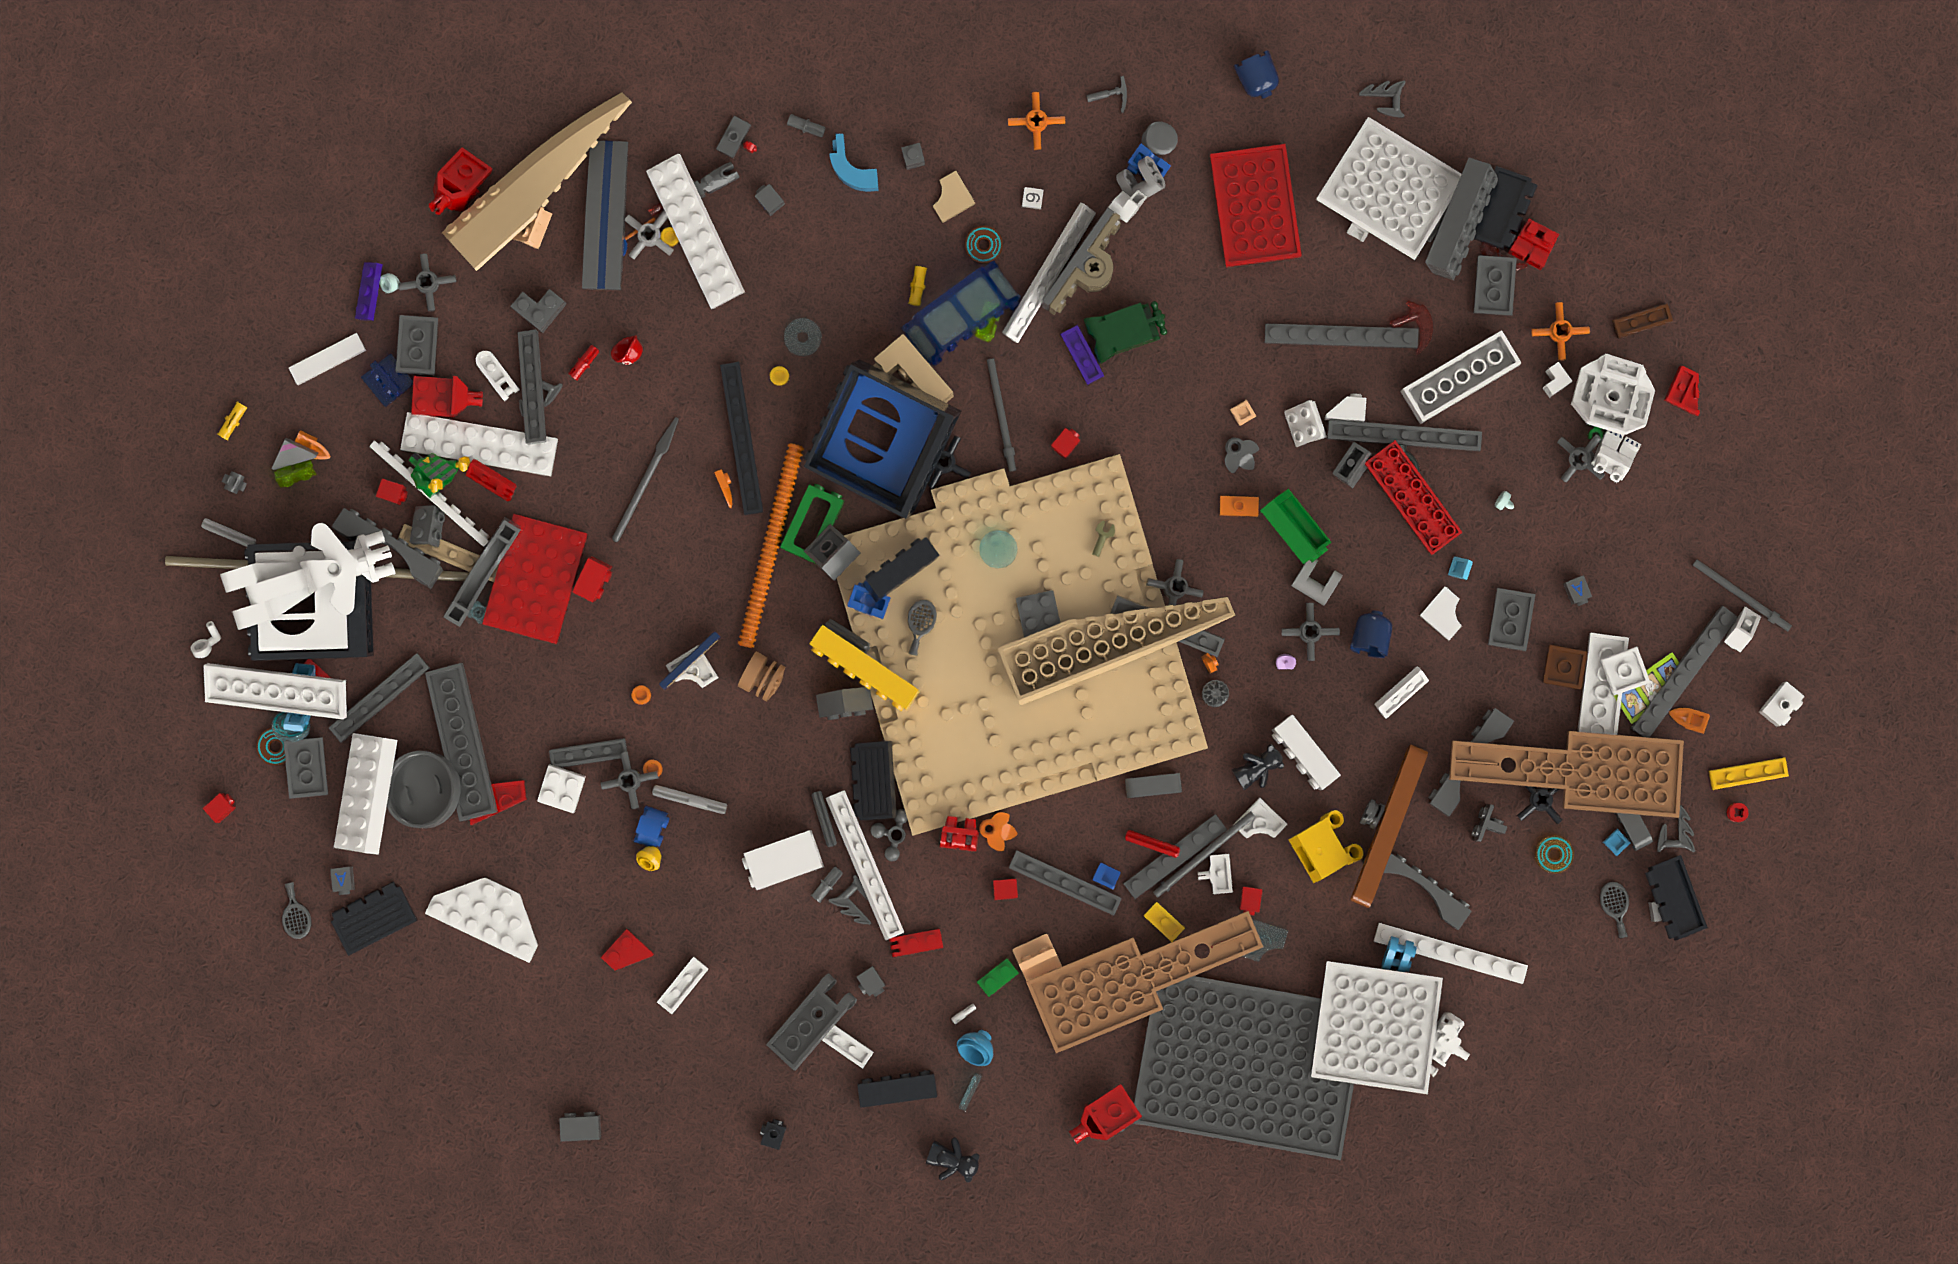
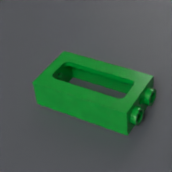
M814 484V486L808 485L780 547L814 564L816 563L804 552V549L794 545V540L815 497L831 504L817 535L818 537L830 524L834 527L844 504V500L841 499L842 495L833 491L831 494L824 492L825 488Z
M1289 489L1260 510L1303 564L1309 560L1311 563L1328 551L1326 546L1331 543L1330 539Z

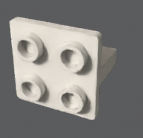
M1306 401L1284 412L1296 447L1327 437L1315 401Z

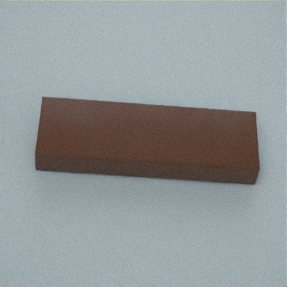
M1668 303L1612 320L1618 339L1673 322Z

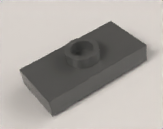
M734 116L716 150L734 159L751 124Z

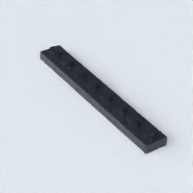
M740 363L722 364L720 367L744 515L764 513Z

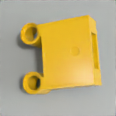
M1334 810L1323 815L1320 821L1288 839L1313 883L1324 879L1345 865L1360 860L1363 856V850L1359 845L1352 844L1343 848L1333 830L1340 827L1344 822L1343 815L1339 811Z

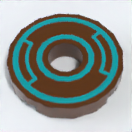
M979 226L972 229L965 240V250L968 256L979 264H989L995 261L1003 249L1000 234L989 226ZM981 240L988 241L989 248L981 250L978 246Z
M274 728L265 730L259 736L256 743L260 759L273 766L285 764L284 741L294 740L293 736L280 735ZM276 728L282 734H286L285 732H287V735H291L288 731L282 728ZM274 741H278L281 744L278 752H273L271 749V744Z

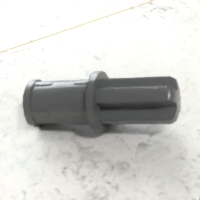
M791 114L788 119L787 126L800 129L803 133L808 132L818 137H822L825 133L824 126L813 123L808 118L806 120Z
M833 867L825 879H821L822 883L811 896L821 903L827 893L833 890L832 887L842 876L843 872L837 867Z

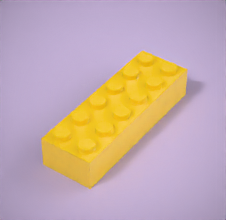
M824 625L821 626L810 642V645L813 647L811 650L820 657L823 655L827 656V661L836 668L840 665L844 668L843 672L853 679L855 676L861 679L859 683L870 690L871 687L876 689V695L884 700L889 698L893 701L892 705L900 711L903 708L908 710L920 692L919 689Z

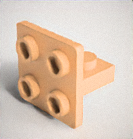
M540 207L536 211L538 215L512 240L520 241L539 249L552 213Z
M1044 934L1013 949V953L1026 981L1062 967L1048 934Z

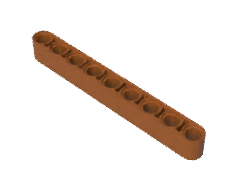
M1411 744L1408 746L1350 901L1367 908L1371 906L1425 764L1428 751Z

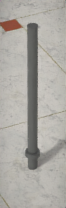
M1250 811L1166 882L1162 881L1161 886L1153 891L1158 898L1166 891L1169 892L1171 890L1170 887L1253 820L1255 815Z

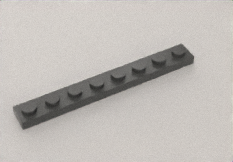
M1265 324V343L1418 348V329Z
M1329 419L1327 439L1390 444L1396 440L1399 445L1480 452L1482 432Z
M1720 606L1630 729L1641 737L1649 738L1737 620L1738 617L1726 607Z

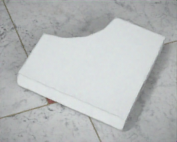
M1444 587L1420 614V617L1448 641L1461 627L1455 614L1459 598L1448 588Z
M698 646L667 664L666 667L669 672H672ZM703 654L675 682L682 679H690L697 682L703 688L718 679V676Z
M1258 798L1235 822L1236 824L1250 811L1255 815L1253 820L1239 830L1245 838H1249L1257 833L1268 834L1275 838L1287 825L1261 798Z

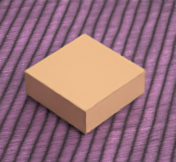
M1247 400L1230 409L1239 426L1256 417Z

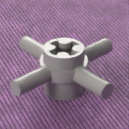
M665 211L662 212L654 224L646 223L642 225L630 215L625 218L624 221L638 231L639 242L629 253L632 259H635L645 246L652 247L656 245L669 256L672 254L674 249L660 239L661 233L659 228L668 218ZM646 231L648 233L654 232L651 240L646 239V235H644Z

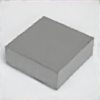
M1655 901L1648 902L1651 922L1661 921L1662 919L1658 911L1660 904H1656Z

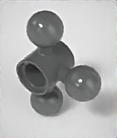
M905 809L896 810V818H894L896 826L890 830L885 829V826L881 823L873 824L870 829L873 837L881 838L885 835L891 841V846L886 848L884 853L888 861H896L900 856L897 846L905 839L906 834L902 826L908 821ZM895 829L902 832V838L898 841L893 840L891 837V833Z

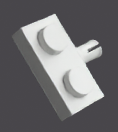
M1229 854L1210 855L1209 871L1198 872V875H1205L1199 876L1198 880L1210 879L1213 894L1232 893Z

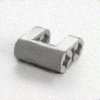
M1149 156L1138 161V168L1145 179L1142 182L1137 183L1133 174L1128 169H1124L1116 175L1117 182L1122 191L1130 197L1139 190L1148 198L1165 188V181L1155 162Z
M1318 559L1312 563L1309 560L1304 564L1291 586L1324 606L1343 575L1334 571L1326 585L1323 586L1309 577Z

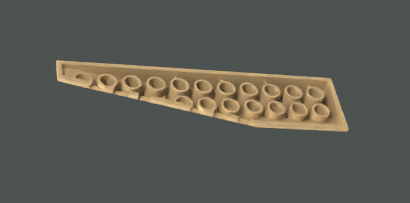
M620 93L555 134L522 160L500 181L491 186L471 207L462 212L453 223L446 227L442 232L443 235L477 271L538 215L536 211L541 206H546L549 202L547 198L552 192H557L561 188V181L571 176L586 158L587 150L590 147L594 148L598 143L597 138L602 133L606 134L610 129L612 120L616 121L632 103L630 99L623 93Z
M1228 597L1197 603L1190 602L1182 605H1169L1161 608H1148L1119 614H1105V616L1098 617L1091 616L1084 619H1070L999 647L998 651L1021 706L1176 643L1235 616Z

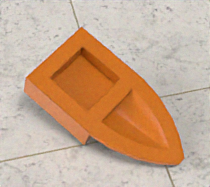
M301 430L299 431L295 442L318 452L317 457L314 459L322 460L331 457L326 448L317 442L318 438Z
M721 469L714 473L729 507L732 508V494L728 485L732 482L728 473H723Z
M1208 653L1201 656L1209 674L1218 670L1216 666L1219 664L1215 656H1210Z
M1677 708L1669 711L1670 716L1678 724L1686 729L1704 734L1710 717L1709 714L1690 708Z

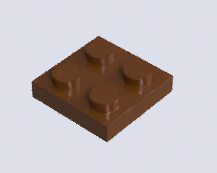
M1549 645L1542 683L1581 690L1588 652Z

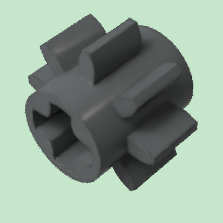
M231 471L230 475L225 474L221 481L225 483L224 489L235 494L239 490L244 491L247 483L243 482L245 477Z

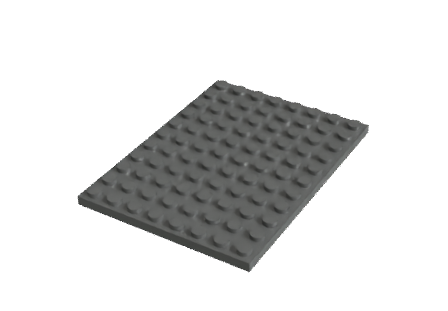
M1192 976L1156 991L1163 1010L1149 1015L1134 1100V1105L1142 1117L1135 1121V1124L1341 1160L1354 1083L1311 1077L1321 998Z

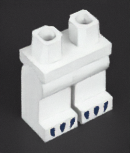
M1607 430L1598 445L1591 464L1594 465V471L1609 473L1611 480L1617 483L1629 471L1641 444L1626 436L1619 446L1624 435Z

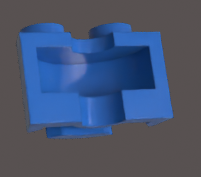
M1140 144L1129 159L1127 169L1135 175L1138 173L1142 176L1138 168V161L1149 156L1155 162L1162 177H1164L1171 165L1154 155L1143 144Z
M859 582L858 585H854L847 607L883 619L891 597L886 595L878 602H875L862 585L863 583Z
M645 806L644 813L640 817L635 832L634 842L650 847H660L663 836L660 835L662 828H667L670 819L667 817L668 813Z

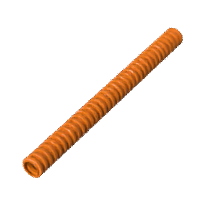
M790 443L787 446L789 449L786 450L787 456L784 457L786 461L783 462V473H780L782 477L779 479L780 485H777L779 489L776 490L777 496L774 497L776 501L773 502L774 508L771 509L773 513H770L771 519L768 521L770 525H767V528H769L766 531L767 537H764L766 541L763 542L764 548L761 549L763 552L760 554L761 560H758L760 564L757 566L758 571L755 572L757 576L754 577L755 583L752 584L754 588L751 589L752 595L749 596L751 600H748L749 606H747L748 612H745V615H747L744 618L745 624H742L744 628L741 629L742 635L739 636L741 638L738 641L740 646L754 648L755 646L753 643L756 642V631L759 630L758 624L761 623L759 619L762 618V607H765V604H763L766 601L765 595H768L766 591L769 590L768 584L771 583L769 579L772 578L771 572L774 571L772 567L775 566L774 561L777 559L775 555H778V552H776L779 549L778 543H781L779 539L780 537L782 538L781 532L784 531V520L787 519L785 516L788 514L787 509L790 508L788 504L791 503L790 497L793 496L791 492L794 491L793 486L796 484L794 480H797V468H800L798 464L801 462L800 457L803 456L801 452L804 451V448L796 444Z

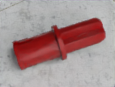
M591 345L581 358L578 357L577 363L568 374L578 381L583 372L590 368L589 365L598 355L599 350Z

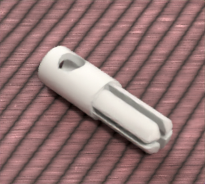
M971 1004L953 1016L951 1020L954 1024H957L976 1010L975 1005Z

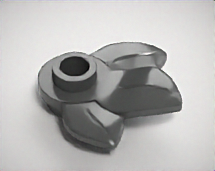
M1229 439L1225 445L1227 455L1224 461L1227 469L1231 473H1234L1238 467L1253 470L1255 461L1252 454L1259 450L1258 445L1251 440ZM1232 444L1238 445L1237 451L1231 449Z

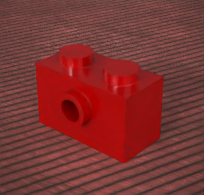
M593 556L589 557L572 592L591 602L597 599L600 600L604 593L602 587L605 582L608 583L613 572L610 571L612 566Z

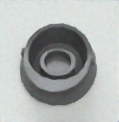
M1158 121L1152 123L1142 135V144L1156 155L1171 153L1178 143L1175 129L1165 122Z

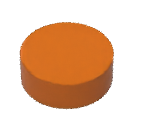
M639 685L633 689L631 696L635 703L643 705L649 702L651 692L646 686Z
M648 760L643 766V772L657 771L658 776H660L663 771L661 763L657 760Z

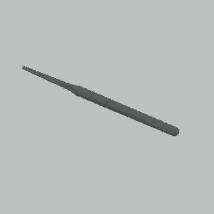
M677 417L657 443L656 453L612 539L614 542L620 540L662 455L668 451L679 420Z

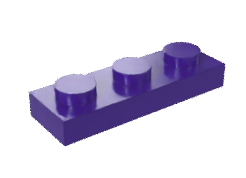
M364 262L355 319L374 320L383 264Z
M1078 325L1061 333V337L1086 384L1089 385L1104 377Z

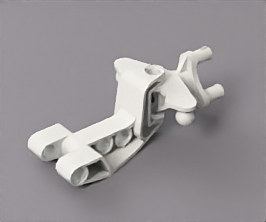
M318 523L312 529L311 545L323 552V560L291 563H255L220 574L226 593L245 587L251 606L232 611L238 630L277 618L327 583H333L335 588L330 603L340 614H350L354 609L356 576L362 574L373 583L379 581L380 578L395 574L392 562L376 568L373 566L376 561L392 557L391 552L382 554L390 550L388 545L372 551L369 549V546L385 542L382 531L380 530L366 536L364 534L357 536L354 550H347L326 524Z

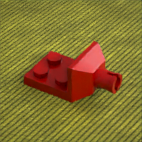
M461 147L437 173L433 188L435 199L429 203L430 210L434 212L438 208L435 212L437 215H440L446 207L450 210L465 211L470 195L492 173L493 168Z
M414 376L411 415L454 418L469 405L482 407L483 391L475 392L468 390V387L457 376H453L452 379Z
M1119 1084L1092 1103H1087L1084 1106L1080 1120L1081 1123L1070 1130L1069 1133L1074 1137V1141L1077 1144L1089 1136L1094 1139L1108 1140L1140 1119L1142 1115L1123 1086Z

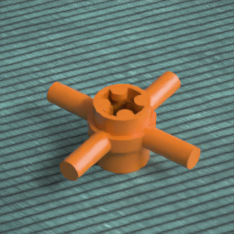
M1032 92V110L1026 115V118H1008V126L1026 125L1028 130L1033 132L1034 150H1041V132L1045 130L1047 124H1065V116L1047 117L1045 112L1040 110L1039 92ZM1040 117L1042 121L1039 122V126H1035L1031 118Z
M1558 302L1555 303L1556 321L1551 324L1550 328L1531 329V335L1550 336L1557 343L1558 360H1566L1565 342L1570 339L1571 335L1590 334V327H1572L1569 322L1564 320L1563 303ZM1561 326L1563 331H1566L1565 334L1560 336L1556 334L1557 327Z

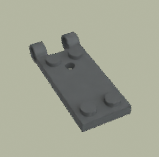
M830 974L825 975L821 979L820 983L766 1044L794 1071H796L846 1011L851 1009L857 1002V999L850 992L838 1004L826 994L837 981ZM821 1010L822 1016L818 1018L816 1012Z

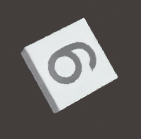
M1025 187L1022 207L1041 209L1043 190Z

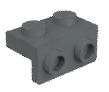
M435 505L416 506L409 542L413 545L430 544L433 547H439L445 512Z

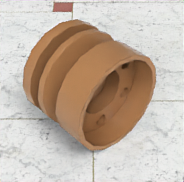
M756 651L743 672L738 687L747 692H750L754 686L758 687L755 695L757 697L764 690L765 693L762 700L767 702L780 686L786 667L780 665L777 671H774L777 662L773 661L767 667L768 657Z

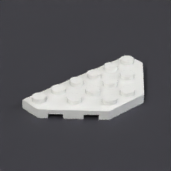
M482 878L433 896L425 914L528 963H530L538 947L521 895L488 878Z

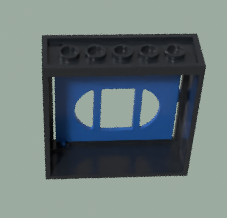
M859 359L846 366L843 372L845 378L843 382H839L835 390L837 395L834 400L830 401L827 407L829 413L827 417L824 416L819 425L822 428L819 434H815L812 440L814 445L811 451L808 450L804 457V461H806L804 467L907 519L915 512L962 411ZM872 397H879L889 401L897 409L900 422L862 404V401ZM857 409L897 428L888 451L848 432ZM845 438L882 456L883 459L874 463H866L856 459L847 449Z

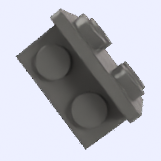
M1486 804L1484 807H1481L1478 818H1481L1479 825L1474 826L1471 836H1474L1473 841L1481 842L1486 829L1498 834H1505L1507 826L1503 825L1504 821L1490 818L1494 805Z

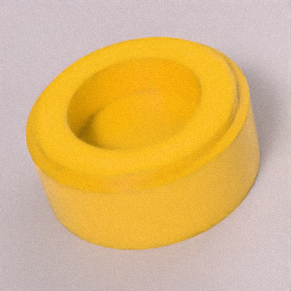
M667 227L662 230L660 239L667 245L673 247L679 242L673 227Z
M777 366L771 370L770 379L773 384L782 386L788 382L789 373L786 368Z

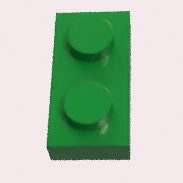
M1006 958L978 980L977 983L987 996L990 997L1018 975L1019 972Z

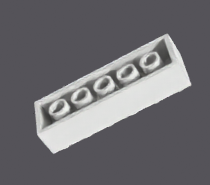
M1501 330L1403 388L1400 392L1421 424L1518 367L1521 361Z
M353 733L334 848L379 854L397 740Z

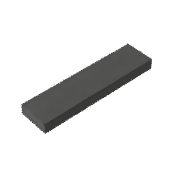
M626 739L549 750L551 765L561 768L621 759L620 753L627 751Z

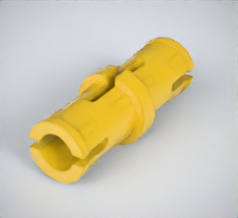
M915 266L913 281L910 283L911 294L908 303L910 305H921L922 292L925 290L924 280L927 271L925 267Z
M236 402L230 415L225 417L226 421L217 435L228 440L235 427L239 426V420L247 407Z

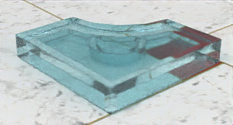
M1252 919L1263 948L1242 957L1259 962L1262 955L1268 950L1274 948L1283 949L1288 930Z

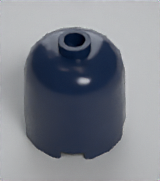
M1268 50L1263 52L1264 56L1262 57L1257 54L1241 61L1242 66L1239 67V64L1233 66L1245 92L1251 97L1261 96L1264 99L1273 95L1271 91L1279 84V77Z
M1372 610L1371 613L1361 615L1355 626L1350 650L1357 654H1360V651L1368 652V657L1384 658L1387 656L1392 633L1391 621L1383 616V613L1380 611Z

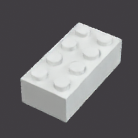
M1290 715L1272 729L1274 733L1272 735L1273 739L1278 744L1282 743L1286 749L1283 751L1290 759L1294 758L1298 763L1296 767L1301 774L1306 773L1310 778L1308 782L1314 790H1323L1341 776L1293 715Z

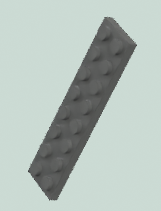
M463 663L426 672V680L444 757L455 767L460 779L461 793L456 807L459 822L498 812Z

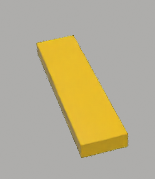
M1785 757L1709 771L1712 790L1789 776Z

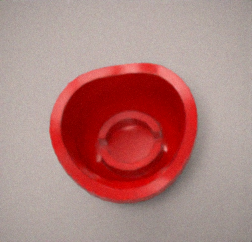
M637 335L620 340L611 350L612 359L625 365L633 364L643 353V347L637 339Z

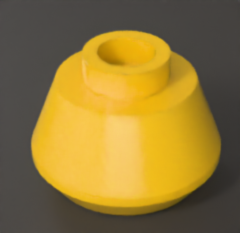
M654 846L645 847L636 854L637 863L648 871L659 869L661 862L659 849Z

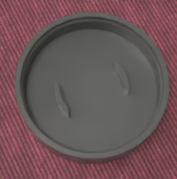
M414 751L400 757L393 764L387 800V808L391 815L403 825L413 828L427 829L444 823L453 814L460 799L461 785L455 767L448 759L434 752Z

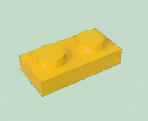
M1158 902L1144 915L1171 942L1185 929Z

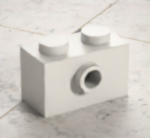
M1783 682L1760 709L1759 713L1776 727L1781 726V724L1784 726L1791 718L1789 716L1793 710L1797 711L1803 704L1801 700L1804 698V695L1788 682Z

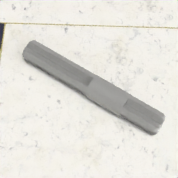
M655 785L652 791L653 796L720 814H725L727 810L726 803Z

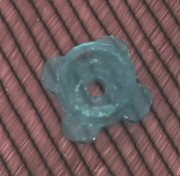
M475 601L467 616L475 619L478 624H482L487 607L482 606L479 601Z

